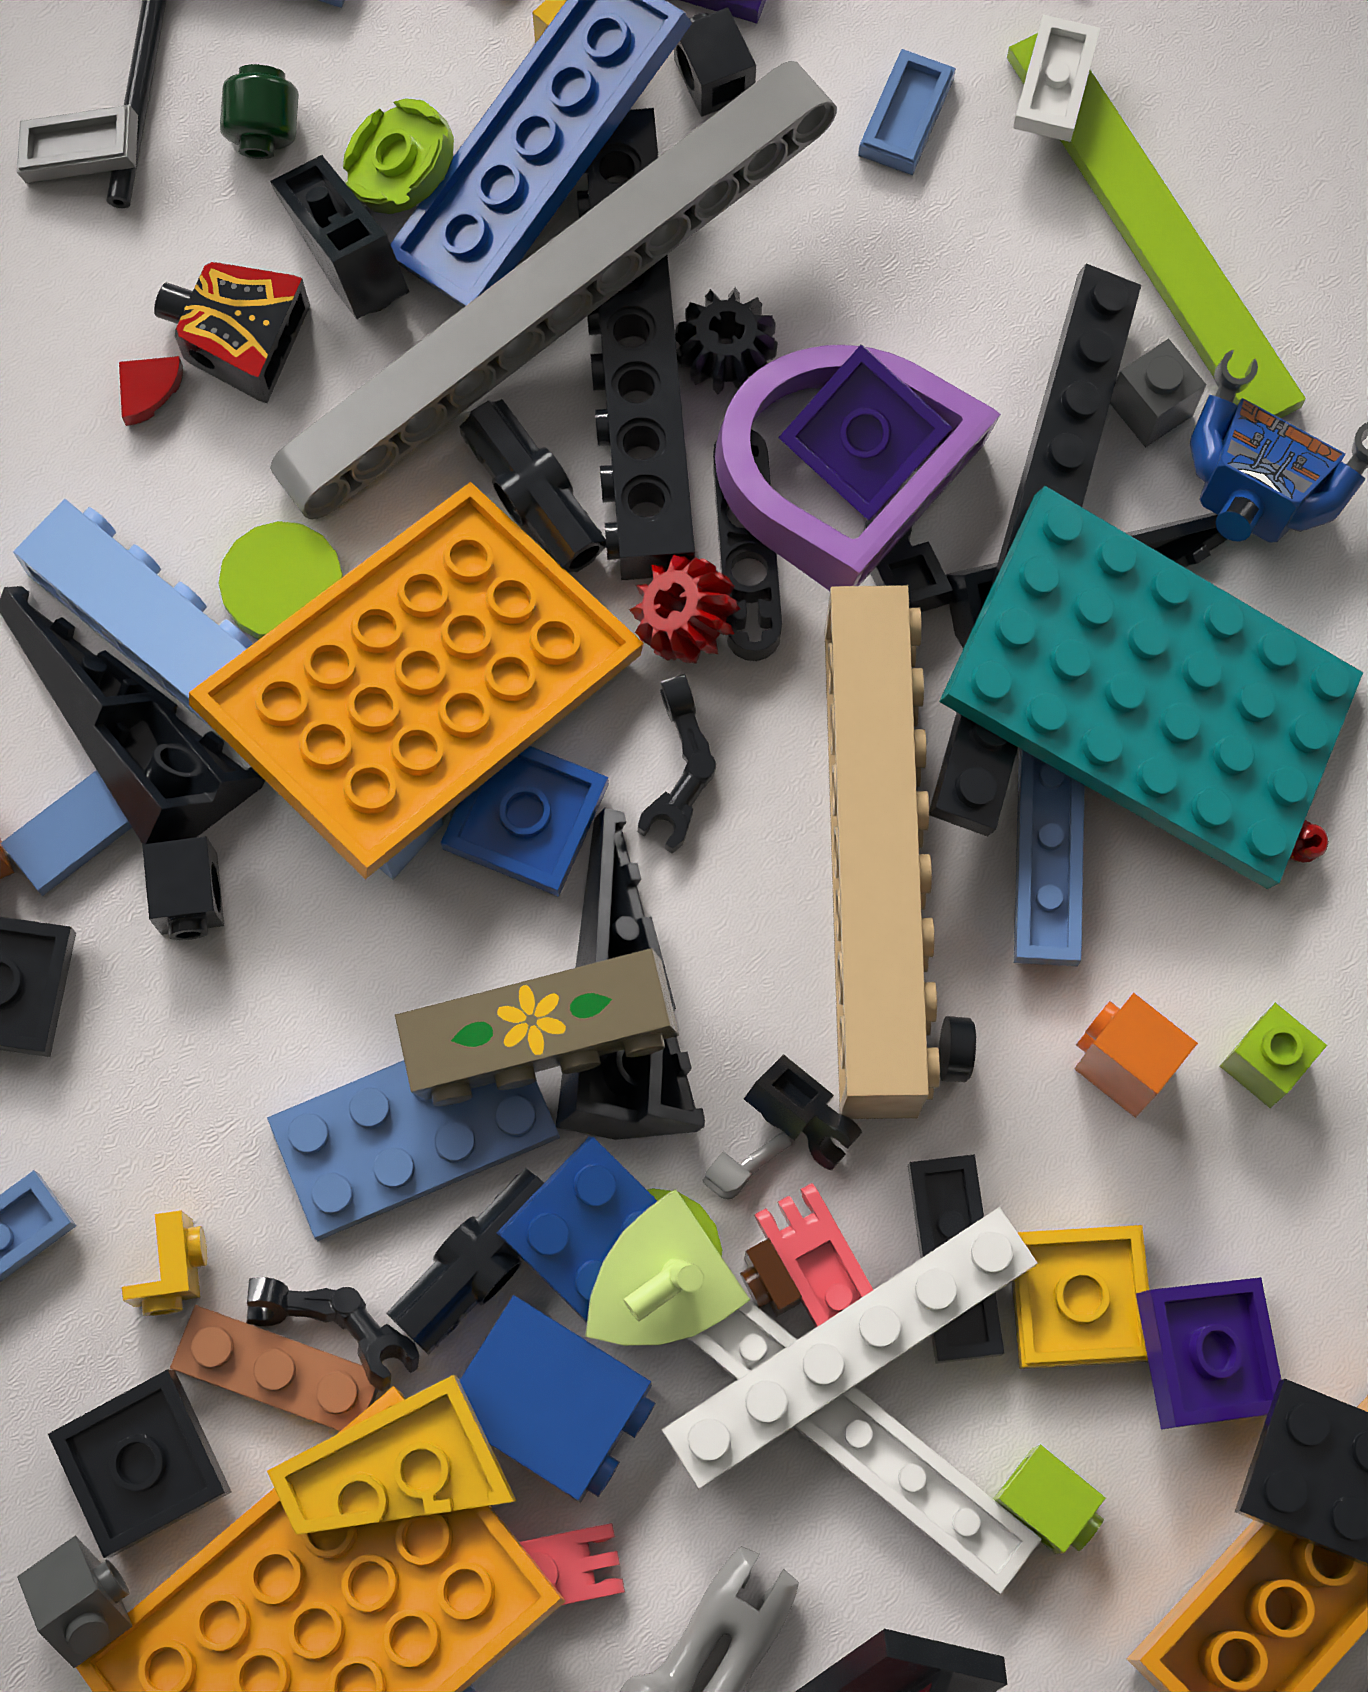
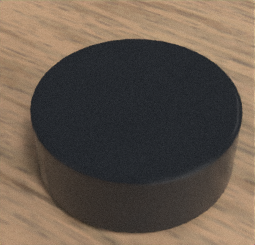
M946 1016L942 1024L939 1041L940 1079L942 1081L965 1083L971 1078L976 1054L975 1024L968 1017Z

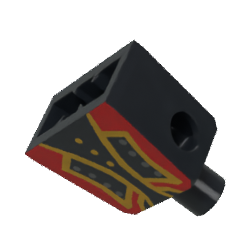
M211 262L204 266L193 291L165 282L157 294L154 314L158 318L178 324L175 330V339L183 358L188 363L256 400L268 403L310 308V303L301 277Z

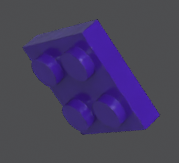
M860 344L778 438L867 520H871L950 433L953 427L864 345Z
M1261 1277L1151 1289L1136 1293L1161 1430L1268 1415L1278 1382L1282 1379Z

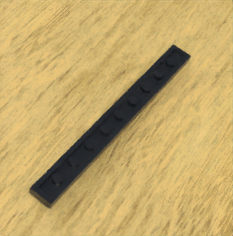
M1087 263L1077 274L991 588L1034 495L1046 486L1080 507L1083 506L1141 284ZM956 712L929 809V816L988 837L997 828L1018 747Z

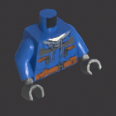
M1234 350L1229 351L1215 369L1214 378L1219 387L1215 396L1209 394L1190 439L1196 475L1205 482L1199 498L1202 506L1218 515L1216 527L1219 533L1226 539L1237 542L1246 540L1251 533L1269 543L1278 542L1290 529L1302 532L1334 521L1366 480L1362 474L1368 468V449L1363 446L1362 442L1368 436V422L1358 428L1352 445L1353 456L1347 464L1343 463L1342 460L1346 453L1244 398L1240 400L1238 405L1234 404L1233 400L1236 393L1245 390L1257 374L1258 364L1256 359H1253L1245 373V378H1234L1227 369L1228 361L1231 359Z

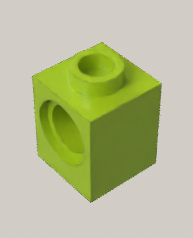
M1275 1002L1253 1025L1222 1062L1220 1067L1271 1108L1292 1089L1326 1048L1327 1044Z
M1041 1444L1029 1451L993 1498L1042 1539L1040 1542L1054 1554L1065 1553L1070 1545L1077 1551H1081L1104 1521L1096 1511L1106 1497Z

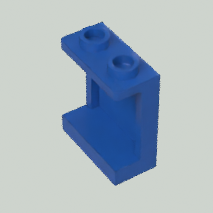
M515 1295L512 1296L459 1380L489 1444L580 1503L588 1491L597 1497L601 1495L620 1461L610 1456L624 1432L635 1438L656 1404L646 1397L652 1387L650 1380Z

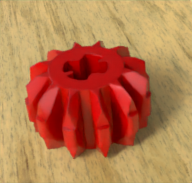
M673 555L668 569L662 565H651L653 581L649 585H635L639 594L643 596V601L629 609L634 618L641 622L635 631L640 640L651 646L656 655L667 661L671 659L675 661L678 658L685 663L697 664L701 651L707 654H718L716 639L719 635L735 634L731 625L726 622L727 617L741 610L736 600L730 597L735 587L731 580L718 572L715 565L703 558L698 559L695 557L691 561L685 556Z

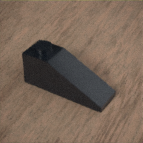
M323 155L270 181L276 195L330 284L356 319L369 313L379 312L388 307L392 301L410 292L387 234Z

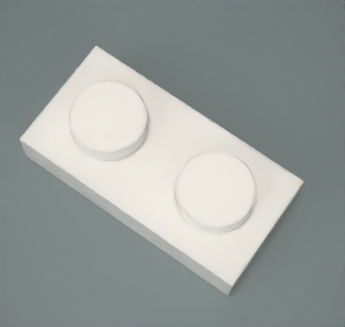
M1043 14L1018 105L1014 129L1071 142L1100 32L1099 27Z

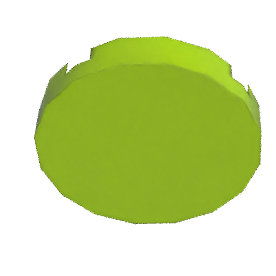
M405 98L394 101L393 103L397 107L385 113L379 108L366 117L351 137L343 161V169L348 172V182H346V185L358 200L373 212L394 214L409 210L428 198L445 178L453 159L454 136L447 120L423 100Z
M277 521L254 527L233 543L222 560L218 584L225 609L231 615L234 622L242 631L259 640L340 580L343 574L336 551L322 534L303 524Z

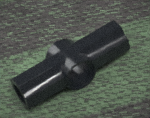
M503 399L494 402L488 400L472 410L469 417L459 426L460 434L473 451L477 460L493 478L492 484L496 494L514 521L520 526L526 524L544 550L568 573H577L594 562L600 552L606 548V539L574 497L570 480L555 456L546 447L541 449L537 447Z
M526 1167L519 1175L514 1177L500 1195L498 1194L495 1197L494 1201L478 1218L475 1216L468 1218L443 1242L433 1256L435 1263L386 1313L428 1355L455 1330L461 1320L477 1303L484 1305L495 1296L521 1266V1257L496 1233L544 1184L538 1176L534 1175Z

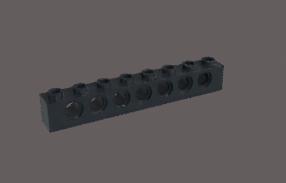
M654 108L629 110L584 172V174L587 173L588 190L577 191L579 218L658 158ZM616 175L628 178L627 181L622 183H611L606 179ZM668 255L664 256L632 281L639 285V288L630 292L619 291L587 316L589 335H601L602 353L590 354L593 391L605 390L607 409H595L598 446H610L611 465L600 466L603 503L615 502L616 522L604 524L607 560L620 559L621 581L653 578L651 565H662L668 569L673 555L685 556L691 561L695 558ZM627 336H637L645 340L643 344L636 347H626L619 343L622 338ZM631 391H643L651 396L648 400L641 403H631L623 398L625 394ZM637 446H647L652 448L656 454L648 459L638 460L630 457L627 452ZM642 502H651L658 505L662 510L654 516L642 517L636 515L632 508Z

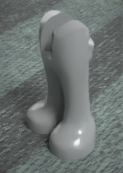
M741 1546L729 1557L712 1579L686 1630L664 1663L653 1673L630 1677L623 1684L619 1692H690L713 1648L721 1637L727 1634L731 1637L728 1650L702 1692H744L755 1669L781 1631L796 1597L799 1582L783 1569L774 1585L765 1592L762 1598L763 1604L759 1611L737 1598L736 1595L740 1588L744 1589L748 1583L751 1569L760 1553Z

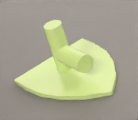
M676 1189L654 1203L621 1233L604 1259L590 1296L586 1337L624 1346L662 1345L695 1336L724 1320L750 1301V1298Z

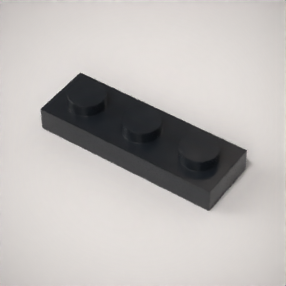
M975 1154L909 1162L907 1167L920 1258H923L984 1217ZM996 1293L931 1335L935 1364L997 1357L1005 1354Z

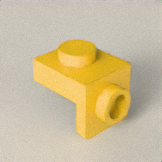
M182 1210L155 1214L161 1281L122 1287L123 1301L133 1307L142 1306L143 1316L177 1313L183 1311L182 1300L201 1298L198 1267L207 1265L208 1256L205 1233L202 1226L194 1227L193 1219Z

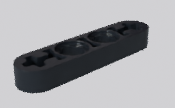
M751 429L750 443L754 461L764 479L771 486L766 442L758 432ZM715 442L713 476L721 573L727 576L735 586L730 597L738 601L737 605L741 609L726 619V622L731 625L735 633L726 635L728 647L736 656L748 661H759L772 655L780 644L782 615L777 554L754 537L746 528H739L728 519L727 512L730 507L724 498L716 473ZM742 559H756L764 565L767 575L759 584L752 586L743 585L737 582L732 575L731 570L734 565ZM758 602V622L760 628L768 630L762 631L761 641L751 642L747 632L737 630H742L746 627V603Z

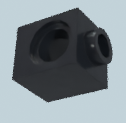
M729 8L712 14L700 13L689 18L692 25L674 48V61L701 117L721 110L756 82L755 61Z
M207 836L142 845L149 920L161 935L169 934V938L173 940H192L206 936L208 934L207 928L224 926L218 856Z

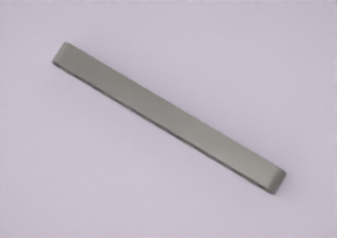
M788 61L780 64L288 442L273 458L270 466L272 474L306 518L318 519L335 511L818 139L834 121L837 114V106L798 62Z

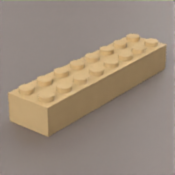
M908 585L836 586L830 589L824 635L839 1114L850 1119L918 1118L925 1101L933 1100L934 1088L939 1087L940 1081L938 1048H927L926 1036H929L931 1033V1022H936L937 992L935 982H924V972L928 971L929 957L934 956L933 918L921 917V910H925L926 893H931L932 885L930 854H919V848L923 847V830H928L929 826L928 792L916 791V787H920L921 768L926 767L925 729H914V727L918 726V707H923L924 676L922 668H911L915 667L916 646L921 644L920 608H909Z

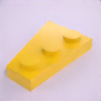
M451 1375L267 1470L296 1535L516 1502L515 1496L457 1375Z

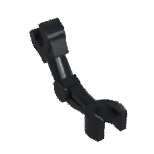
M685 674L661 681L662 689L660 693L671 722L674 721L682 743V758L687 764L671 793L669 794L665 791L641 813L637 830L638 833L645 837L655 821H669L673 825L674 832L667 840L665 849L670 853H674L683 845L694 809L692 805L702 789L712 780L716 770V761L710 753L709 743L701 733L695 717L696 708Z
M249 1278L247 1324L273 1326L283 1322L287 1316L307 1317L325 1323L334 1321L343 1330L347 1329L358 1342L357 1354L370 1384L382 1392L388 1389L391 1384V1373L382 1364L385 1359H399L410 1373L418 1369L419 1352L415 1343L388 1324L380 1327L368 1313L364 1300L354 1288L342 1287L337 1290L324 1288L312 1291H291L287 1285L274 1278Z

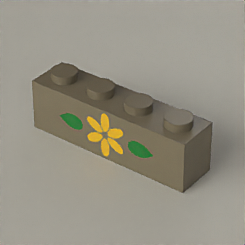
M652 948L395 1014L410 1090L424 1100L432 1099L434 1106H447L467 1101L473 1097L472 1088L496 1083L498 1090H509L527 1086L537 1081L535 1072L560 1066L563 1074L586 1071L601 1064L599 1056L625 1050L626 1057L652 1054L665 1048L664 1039L679 1036L662 960Z

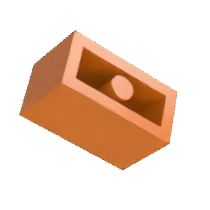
M1133 992L1121 1009L1109 1001L1087 1028L1085 1034L1076 1044L1085 1054L1074 1069L1136 1118L1160 1092L1198 1043Z

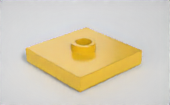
M1142 1225L1017 1232L1038 1263L1035 1267L1012 1281L1019 1369L1148 1362L1136 1293L1149 1290Z

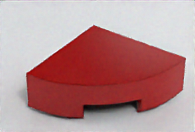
M180 356L119 362L121 415L126 426L149 420L155 415L154 411L159 409L173 393L177 392L183 376V364Z

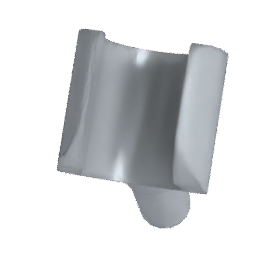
M781 1132L748 1155L741 1164L737 1163L725 1152H722L706 1171L703 1183L719 1197L733 1199L743 1189L751 1176L765 1163L790 1147L791 1141L784 1132Z

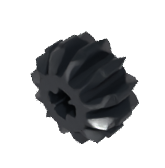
M735 287L728 294V300H720L710 289L705 295V306L689 302L685 309L686 321L679 322V325L676 326L675 340L681 345L677 349V360L681 367H691L690 378L695 385L711 378L713 379V390L717 395L724 389L725 382H733L734 386L739 390L748 379V376H752L756 371L768 364L767 361L773 360L776 357L778 342L772 337L775 334L776 323L773 315H761L762 303L758 297L742 304L740 303V293ZM721 339H732V344H722Z

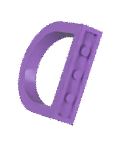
M825 345L811 347L784 355L763 366L749 377L734 395L723 419L716 442L715 463L719 485L726 502L737 519L764 545L815 580L829 592L831 587L860 586L984 446L1001 415L994 408L903 357L875 348L866 347L946 420L953 429L941 441L942 445L858 538L851 539L777 493L758 470L751 451L750 433L753 422L769 405L788 394L804 389L823 387L859 346Z

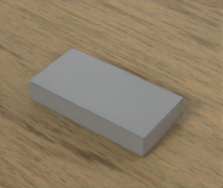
M129 104L20 121L17 174L25 183L135 168L138 115Z

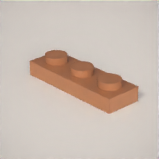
M195 1305L170 1369L338 1431L344 1429L371 1406L379 1390L370 1384L365 1370L360 1364Z

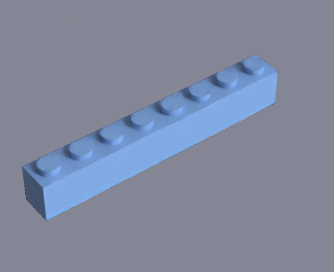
M64 499L13 551L29 577L213 729L189 705V692L253 645L252 642L230 621L225 619L218 625L205 615L203 611L207 608L206 604L188 586L178 582L173 588L157 574L161 571L160 566L139 546L133 544L127 550L112 537L116 534L115 529L97 511L88 507L82 513ZM442 818L379 869L394 880L443 825Z

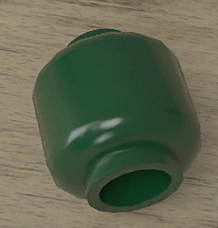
M259 64L244 65L239 68L238 74L230 76L223 83L220 133L228 141L239 145L238 152L243 156L255 159H269L274 157V150L285 148L295 140L299 93L297 88L285 79L286 74L278 68Z

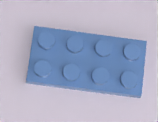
M403 1060L267 1117L314 1238L320 1241L560 1139L537 1081L527 1086L509 1090H498L496 1083L472 1088L473 1097L467 1101L447 1106H434L432 1099L424 1100L411 1092Z

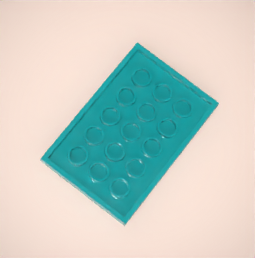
M1044 486L1034 495L939 702L1246 878L1269 889L1279 884L1363 672Z

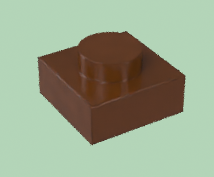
M770 1238L745 1251L744 1260L749 1268L742 1271L740 1276L758 1308L769 1303L776 1317L800 1304L802 1295Z

